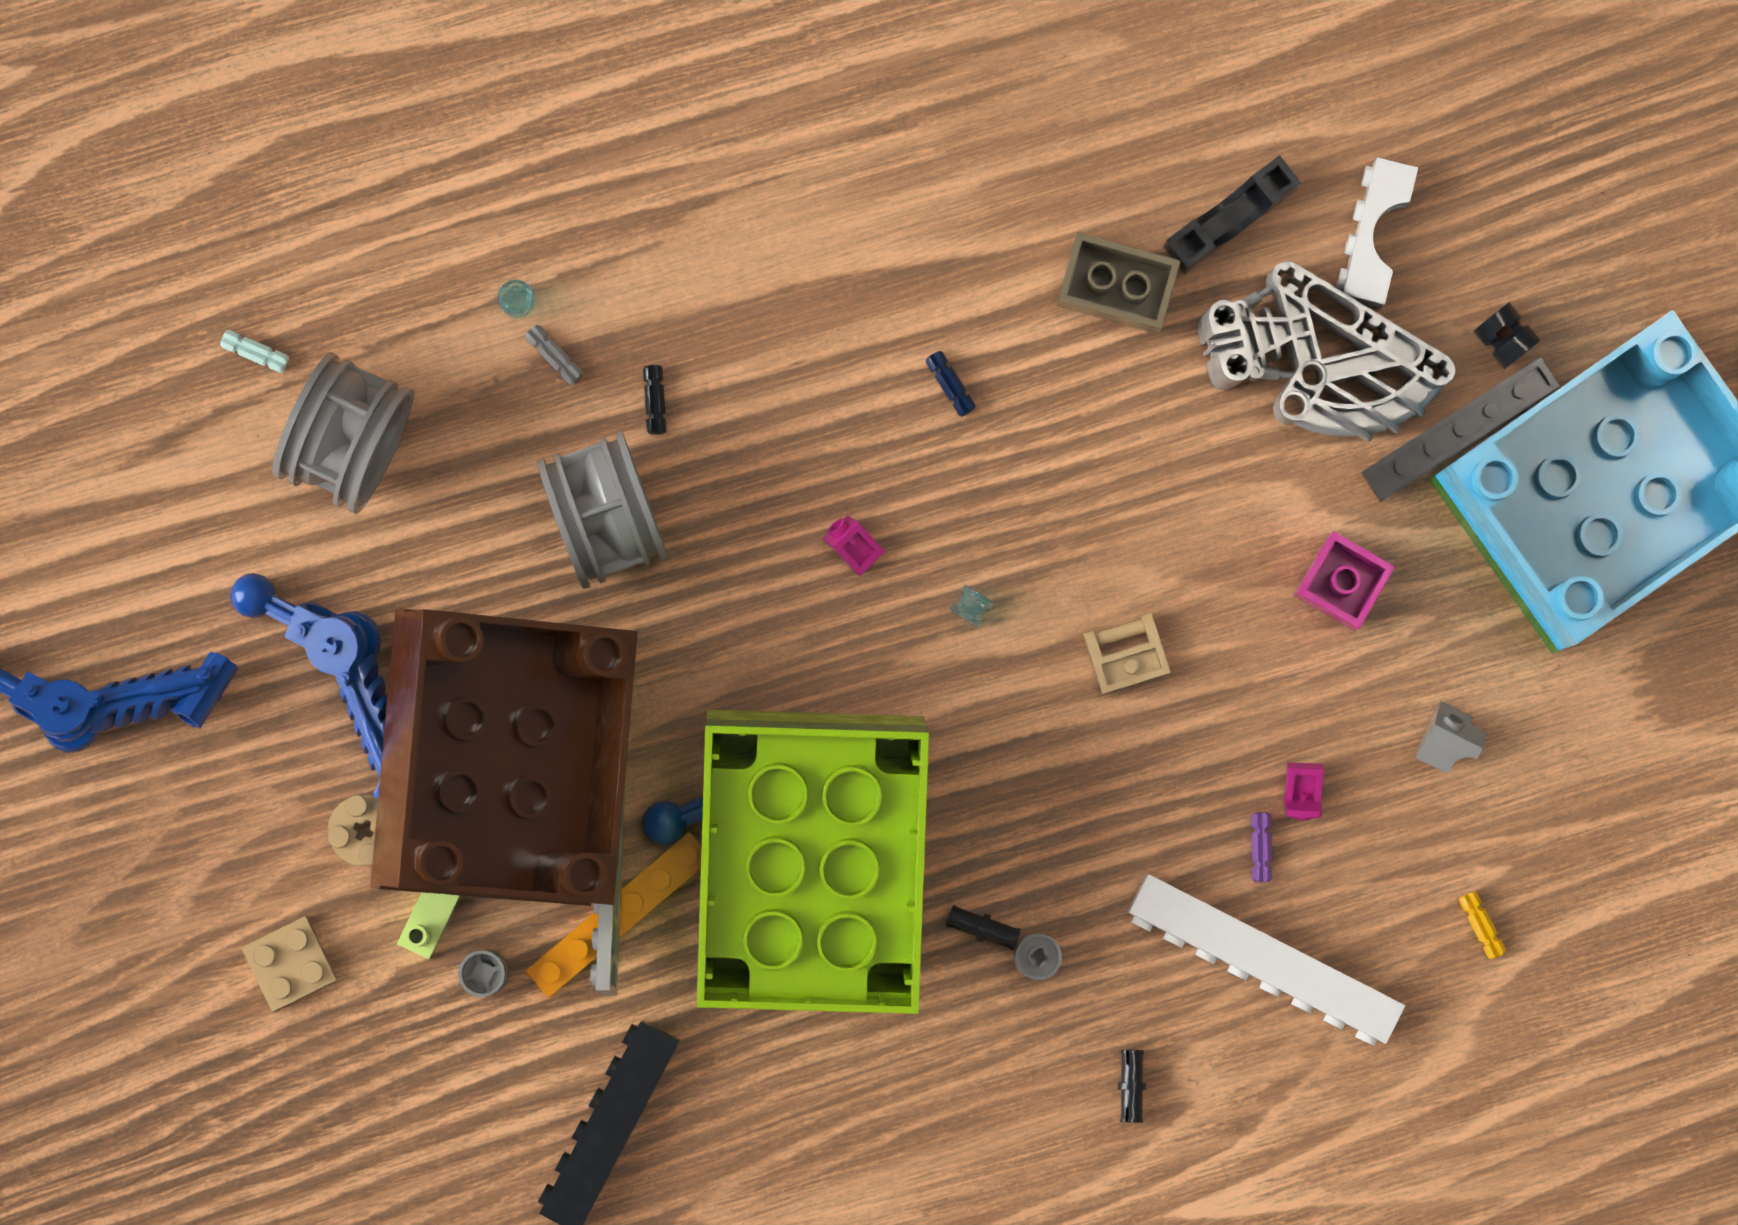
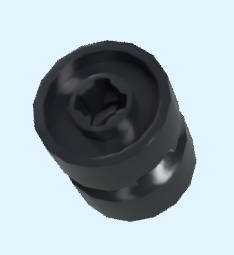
M1510 302L1473 331L1485 346H1492L1494 348L1492 355L1504 370L1541 341L1529 325L1522 326L1520 324L1522 317ZM1508 324L1514 333L1504 341H1501L1496 333Z

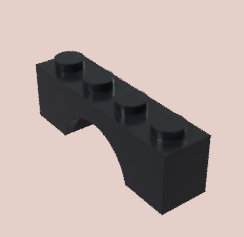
M1279 155L1252 175L1243 185L1200 217L1195 218L1168 238L1163 247L1171 258L1181 261L1179 268L1185 275L1297 191L1301 182Z

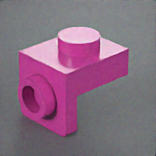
M1287 762L1284 790L1286 816L1302 821L1322 817L1323 764Z

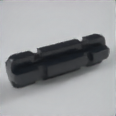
M648 365L643 368L644 382H647V385L644 386L646 415H649V419H646L647 432L651 435H660L666 433V419L663 418V414H665L664 386L661 384V381H663V369L661 365Z

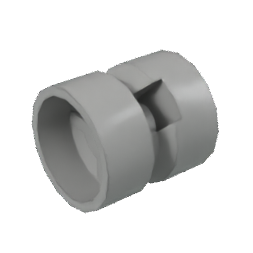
M1032 933L1024 936L1017 943L1014 950V962L1017 969L1024 976L1033 980H1044L1052 977L1058 971L1062 962V952L1059 944L1052 937L1042 933Z
M488 949L474 951L467 955L460 964L458 971L459 982L464 990L473 996L486 997L494 995L501 991L508 981V964L504 957L496 951Z

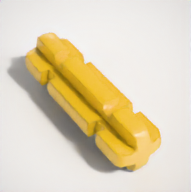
M1471 891L1461 896L1459 902L1464 912H1468L1467 918L1479 941L1484 943L1483 949L1487 957L1494 959L1503 955L1506 952V947L1501 938H1497L1498 932L1486 908L1481 907L1482 901L1478 893Z

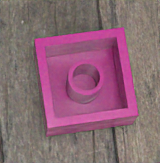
M1332 531L1328 534L1293 596L1356 631L1362 626L1395 566Z

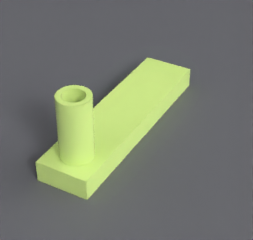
M422 892L397 945L426 959H431L461 896Z

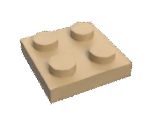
M304 916L241 947L272 1012L338 980L308 916Z

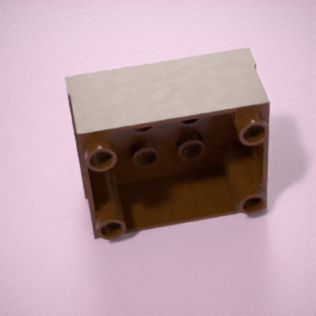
M428 609L395 610L370 888L591 906V903L614 905L638 631Z

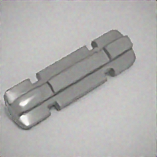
M540 325L532 327L525 335L528 342L534 348H539L537 351L557 372H561V377L569 385L575 384L583 376V371L575 362H570L571 358L552 338L549 339L547 337L548 333Z

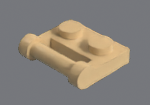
M1151 612L1140 615V620L1098 633H1094L1092 630L1083 633L1085 645L1102 695L1171 673ZM1146 633L1148 643L1102 657L1099 647Z

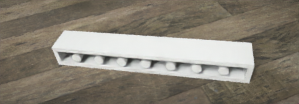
M1149 874L1145 875L1127 913L1134 916L1131 921L1133 924L1149 932L1153 926L1166 932L1163 939L1180 948H1183L1185 942L1198 949L1195 954L1196 956L1212 964H1215L1217 959L1229 964L1227 972L1245 981L1249 975L1262 981L1259 986L1260 989L1276 997H1279L1281 992L1293 997L1294 999L1291 1004L1307 1013H1311L1313 1008L1326 1014L1323 1021L1343 1030L1345 1024L1358 1030L1355 1037L1372 1046H1375L1377 1041L1384 1044L1387 1043L1405 1007L1404 1004Z

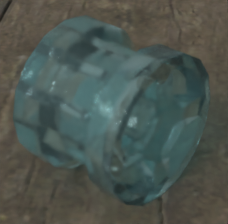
M517 279L509 280L499 290V304L508 316L517 319L524 318L534 309V293L524 281Z
M964 585L961 590L962 597L958 602L953 603L949 610L979 628L983 622V614L985 611L991 610L994 603L979 592Z

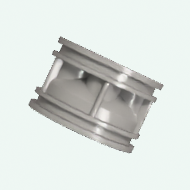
M329 352L321 359L310 375L292 409L275 453L272 467L273 476L284 479L288 475L289 483L294 486L304 482L308 485L322 487L333 493V503L335 505L342 506L347 502L348 511L358 514L372 497L397 449L412 409L414 391L407 387L398 391L397 382L392 380L386 381L354 366V363L349 360H345L340 364L339 356Z
M622 430L615 432L616 440L607 442L604 436L600 438L601 443L562 457L559 453L555 454V462L547 464L544 458L537 461L554 517L583 589L591 587L589 581L598 577L599 582L603 583L606 582L605 576L644 562L646 567L652 565L650 558L659 555L661 561L668 559L655 517Z

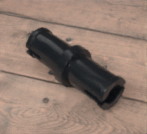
M953 905L946 927L976 936L975 940L983 942V939L1010 948L1012 951L1015 948L1021 931L1020 928H1014L992 920V915L985 913L984 916L959 908L956 905Z
M1121 1050V1082H1118V1090H1121L1120 1122L1143 1123V1090H1146V1083H1143L1144 1050Z

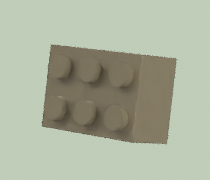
M1077 232L1056 306L1159 335L1181 261Z

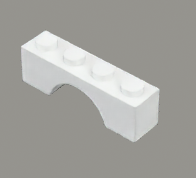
M1378 157L1373 162L1372 167L1366 165L1363 173L1361 186L1367 188L1364 200L1358 199L1355 206L1353 220L1358 221L1355 235L1349 233L1344 254L1350 255L1347 269L1342 267L1340 269L1336 288L1342 289L1343 293L1365 306L1381 309L1386 302L1393 270L1376 253L1373 243L1374 227L1377 220L1385 213L1394 209L1405 208L1409 204L1418 167Z

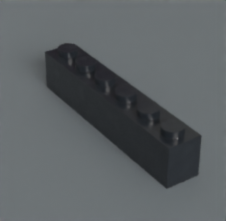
M644 1020L638 1026L631 1024L622 1043L627 1045L622 1058L615 1055L605 1075L611 1077L605 1090L598 1087L588 1107L594 1109L588 1122L581 1119L571 1138L577 1141L571 1154L564 1151L554 1170L560 1173L555 1185L547 1184L537 1202L543 1205L539 1214L559 1225L584 1224L680 1039Z

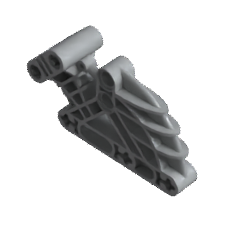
M1290 261L1282 262L1270 271L1266 278V288L1258 293L1254 291L1242 300H1236L1234 303L1228 300H1220L1214 303L1199 318L1197 323L1201 346L1208 345L1203 355L1204 357L1211 356V359L1206 363L1209 378L1217 389L1229 391L1246 378L1250 381L1287 378V382L1273 405L1275 418L1282 424H1295L1304 429L1325 435L1357 436L1370 442L1373 438L1370 434L1385 430L1398 433L1400 429L1399 424L1404 423L1415 415L1419 417L1425 415L1426 412L1423 408L1435 398L1442 387L1448 384L1455 375V365L1447 355ZM1283 273L1289 276L1287 280L1289 284L1285 287L1280 284L1282 280L1280 276ZM1301 283L1305 284L1298 294L1295 295L1294 292L1299 289L1297 286ZM1308 290L1320 293L1350 312L1352 324L1345 325L1313 306L1307 298ZM1271 294L1274 297L1278 317H1272L1269 308H1262L1259 311L1260 317H1255L1252 307L1262 302L1261 299ZM1217 319L1221 320L1220 324L1216 322ZM1312 320L1360 350L1322 359ZM1364 320L1365 323L1361 326V328L1363 329L1357 333L1355 329L1359 327V325ZM1373 329L1379 331V340L1377 342L1371 340L1373 336L1371 331ZM1286 345L1292 372L1279 371V368L1265 367V355L1269 354L1272 363L1282 357L1280 347ZM1425 357V360L1421 363L1423 366H1422L1421 368L1417 369L1416 366H1417V365L1423 360V358ZM1435 365L1440 368L1438 370L1440 377L1437 379L1432 377L1434 371L1431 368ZM1230 366L1234 369L1232 374L1228 370ZM1303 369H1311L1316 373V385H1309L1304 382L1302 378ZM1395 370L1409 380L1396 391L1372 375ZM1355 380L1383 398L1364 403L1334 384ZM1323 392L1340 403L1325 401L1318 397ZM1285 399H1293L1298 403L1300 408L1298 415L1293 416L1286 412L1284 408Z

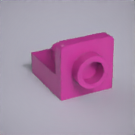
M849 515L836 520L829 527L828 534L823 538L827 545L833 548L859 576L885 553L861 524Z

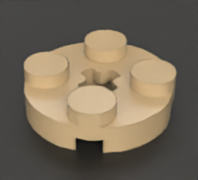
M356 795L348 798L335 808L329 819L328 841L330 845H332L335 853L342 860L353 865H372L378 805L377 798L374 796ZM367 820L371 823L369 829L374 833L371 838L364 837L361 841L357 838L358 831L355 830V826L357 823L364 824Z

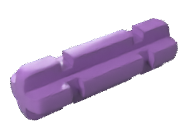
M1255 812L1251 816V828H1254V833H1251L1252 862H1255V867H1252V879L1254 882H1270L1272 880V867H1269V862L1272 861V834L1269 833L1271 814Z

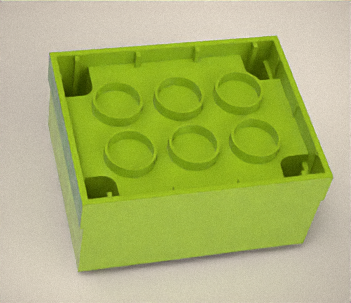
M707 709L704 753L697 1007L919 1014L929 730L924 716Z

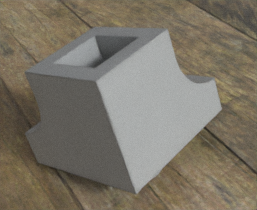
M1440 701L1426 732L1420 740L1416 758L1448 774L1452 765L1461 758L1469 757L1477 760L1483 750L1487 732L1471 725L1472 716Z

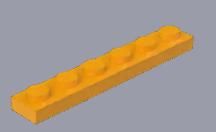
M688 832L621 889L619 938L701 869L702 845L691 832ZM593 913L526 970L527 974L548 998L597 958V950H593L592 933L594 928H598L599 914Z

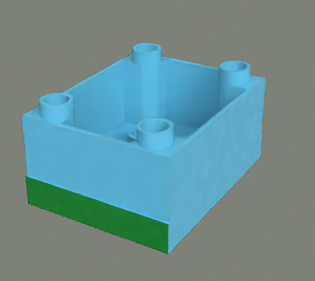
M1672 310L1429 479V481L1553 654L1562 649L1577 645L1738 532V401Z

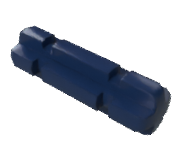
M937 351L926 359V364L932 373H936L935 378L948 399L954 401L953 407L958 415L962 417L972 412L976 405L970 395L965 394L966 389L952 366L948 367V360L943 352Z

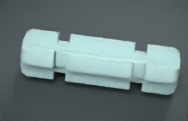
M227 330L221 339L220 345L224 349L233 353L237 351V354L260 365L265 366L267 364L270 369L276 372L283 373L288 365L289 357L286 354L277 350L273 352L270 347L250 338L244 337L243 339L240 334L234 331Z

